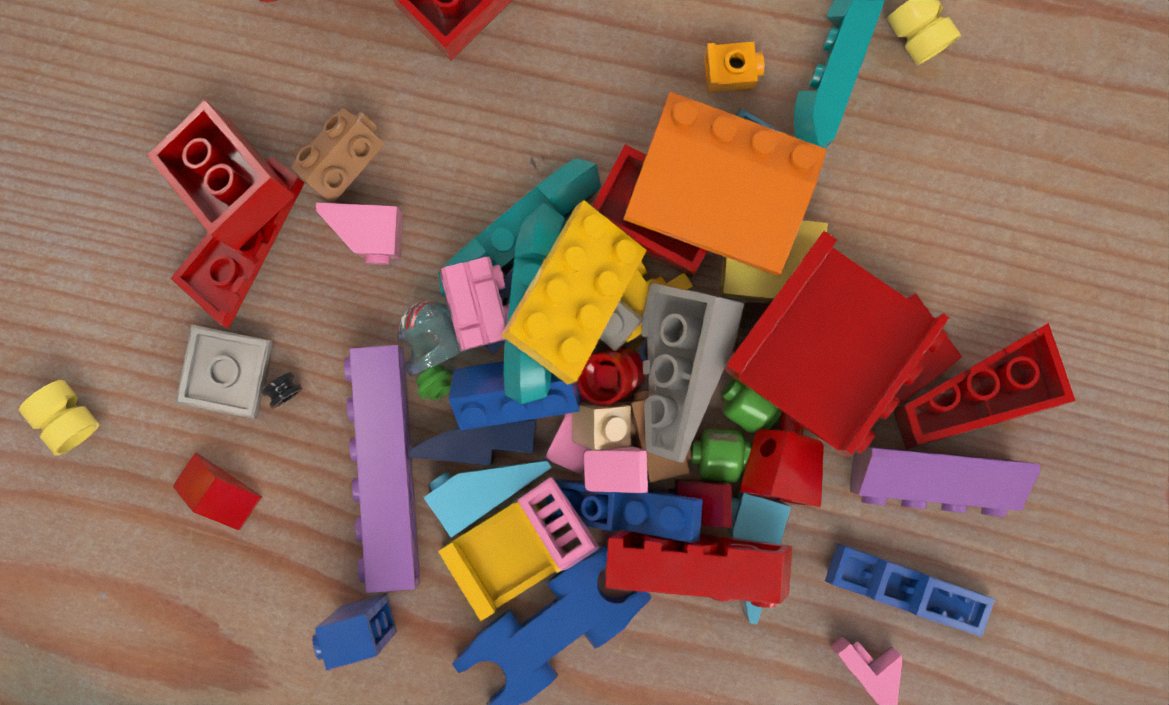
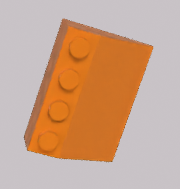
M670 91L623 220L779 277L816 187L827 149Z

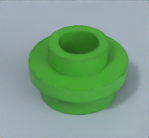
M439 364L430 367L420 374L416 379V384L419 387L417 393L421 399L431 398L435 401L447 395L451 389L453 373L451 370H445L443 365Z

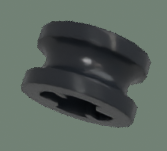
M292 372L280 376L261 391L264 397L268 396L271 398L269 405L272 409L283 405L302 391L303 388L300 384L295 385L293 383L294 375Z

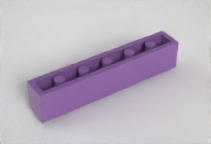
M389 345L349 348L350 358H345L344 373L346 381H352L353 397L347 399V415L350 422L354 421L355 437L350 438L349 449L352 462L357 461L358 477L353 478L352 493L354 501H360L361 515L360 518L355 520V536L357 542H362L363 558L358 559V578L360 582H365L366 593L415 589L420 584L412 458L409 457L411 442L404 346Z

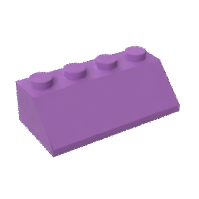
M868 446L862 454L857 451L853 453L850 492L862 495L861 502L867 504L886 505V498L902 499V507L926 509L927 502L942 503L941 510L966 513L967 506L982 507L981 514L1006 517L1007 510L1022 511L1040 473V464L1007 459Z

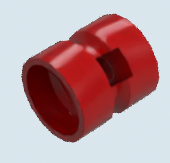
M621 346L617 351L608 348L591 354L577 379L578 389L582 396L592 404L599 406L611 405L640 389L645 378L643 374V361L637 352L625 346Z

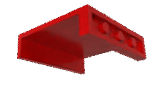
M823 231L728 361L724 370L847 457L853 455L855 451L862 454L872 442L876 434L871 431V428L879 417L886 420L894 411L900 401L895 397V394L903 383L910 386L924 368L919 363L920 359L927 350L933 353L943 342L948 332L942 328L950 317L942 313L934 318L833 248L837 239Z

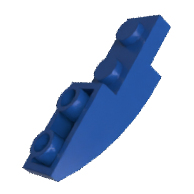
M554 479L586 527L608 531L621 529L690 543L700 541L703 499L675 495V492L651 488H648V492L645 493L596 492L586 490L585 481ZM552 494L547 497L546 506L555 501ZM559 509L545 519L556 520L564 514Z

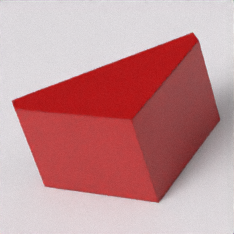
M198 453L193 455L173 485V488L192 512L236 530L242 528L262 498L254 490Z

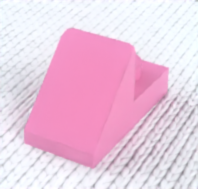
M632 446L596 451L586 450L584 452L586 490L624 493L648 492L646 450Z
M842 636L830 646L877 705H898L902 655L898 651L890 648L869 665L873 659L858 641L851 645Z

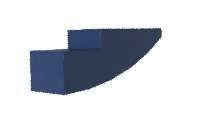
M524 420L461 431L458 427L431 437L410 449L409 457L491 465L494 458V449L533 453L537 420Z

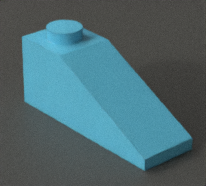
M543 459L462 471L453 477L447 471L428 484L432 492L423 498L452 538L552 468L553 465L549 460Z
M740 490L738 491L737 498L731 497L732 527H728L731 538L781 544L791 506L769 498L740 492ZM742 601L744 616L749 623L758 625L762 607L753 606L751 601Z

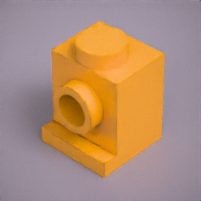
M754 42L720 45L707 43L703 54L707 93L754 89L758 82V76L764 75L763 52H755ZM741 59L743 67L735 69L730 65L729 60Z

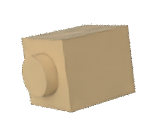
M588 400L580 401V412L572 413V442L594 451L630 447L631 406L620 402L599 406L590 403Z

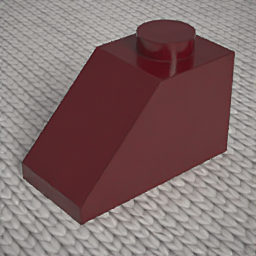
M675 479V489H668V491L675 492V495L703 499L701 525L732 527L731 484L726 481L705 479Z

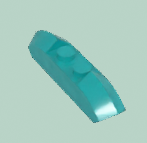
M834 0L826 17L836 28L830 27L822 50L828 51L824 65L817 63L810 79L809 87L815 88L814 91L798 92L794 109V131L796 138L822 148H827L834 141L885 0Z
M575 158L559 168L463 247L444 267L490 257L492 266L500 265L503 272L514 263L519 231L526 216L544 202L566 218L573 212L576 205L582 201L587 202L599 191L601 185L597 163ZM439 271L440 293L446 296Z
M544 202L525 217L519 231L515 250L507 324L565 226V218ZM505 339V395L521 405L547 397L550 390L552 373Z

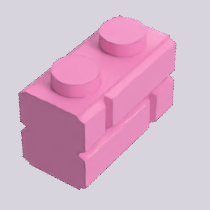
M484 257L441 268L440 276L460 351L504 341L505 338L501 334L507 325L509 305H502L499 290L505 289L500 265L492 266L490 257Z

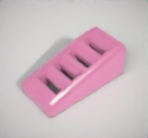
M550 477L517 499L559 570L571 568L600 548L553 477ZM552 494L555 501L537 512L534 505ZM561 509L564 515L546 525L543 520ZM570 523L573 529L556 540L553 533ZM579 538L582 544L565 553L563 547Z

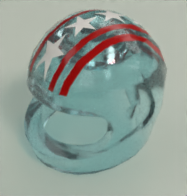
M429 300L419 302L407 309L400 318L397 327L398 342H405L411 348V358L404 365L405 370L410 376L425 371L463 352L459 349L449 306Z

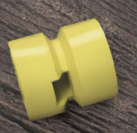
M908 0L887 17V21L896 35L908 39L905 49L916 66L931 59L962 36L950 17L940 16L943 6L939 0Z
M57 380L42 387L28 397L18 409L33 429H42L40 438L54 456H59L72 450L89 438L100 426L86 406L77 407L78 396L65 380Z

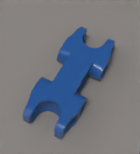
M608 544L602 546L571 568L561 570L552 576L546 584L557 598L521 624L510 609L482 628L469 646L454 659L452 665L458 673L466 671L481 661H491L503 669L506 675V684L491 697L486 705H520L528 702L549 686L558 676V673L549 663V659L583 634L594 648L602 646L624 630L638 611L652 598L649 592L631 591L623 597L613 598L600 590L597 579L599 573L607 566Z

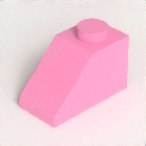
M316 203L317 213L355 254L365 257L366 264L389 265V259H400L403 212L397 206Z

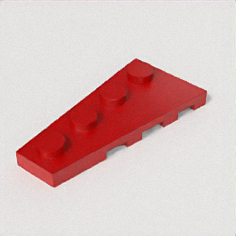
M273 156L270 157L267 163L295 196L238 251H235L207 233L170 278L220 325L228 329L305 182Z

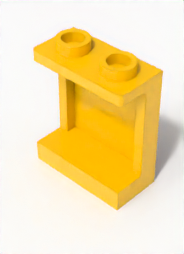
M518 500L447 543L438 551L480 621L495 613L496 608L554 572L558 573L561 571ZM537 504L534 505V507H535V509L537 510V512L540 511V509H539V507L537 506Z

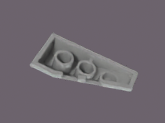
M650 283L643 314L644 320L642 321V337H647L648 360L643 361V374L648 375L649 397L644 402L646 452L676 462H684L735 345L744 303Z

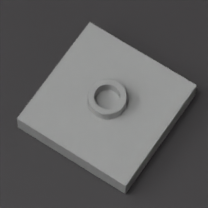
M191 325L175 403L256 419L259 413L262 398L261 391L265 384L273 341Z

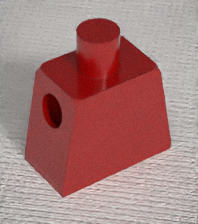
M782 412L779 430L759 429L756 432L740 492L790 504L821 507L824 455L822 441L803 436L804 427Z

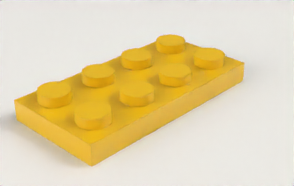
M582 201L576 205L501 336L569 385L576 382L647 250L586 201Z

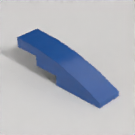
M839 543L825 578V582L981 637H983L995 601L994 598Z

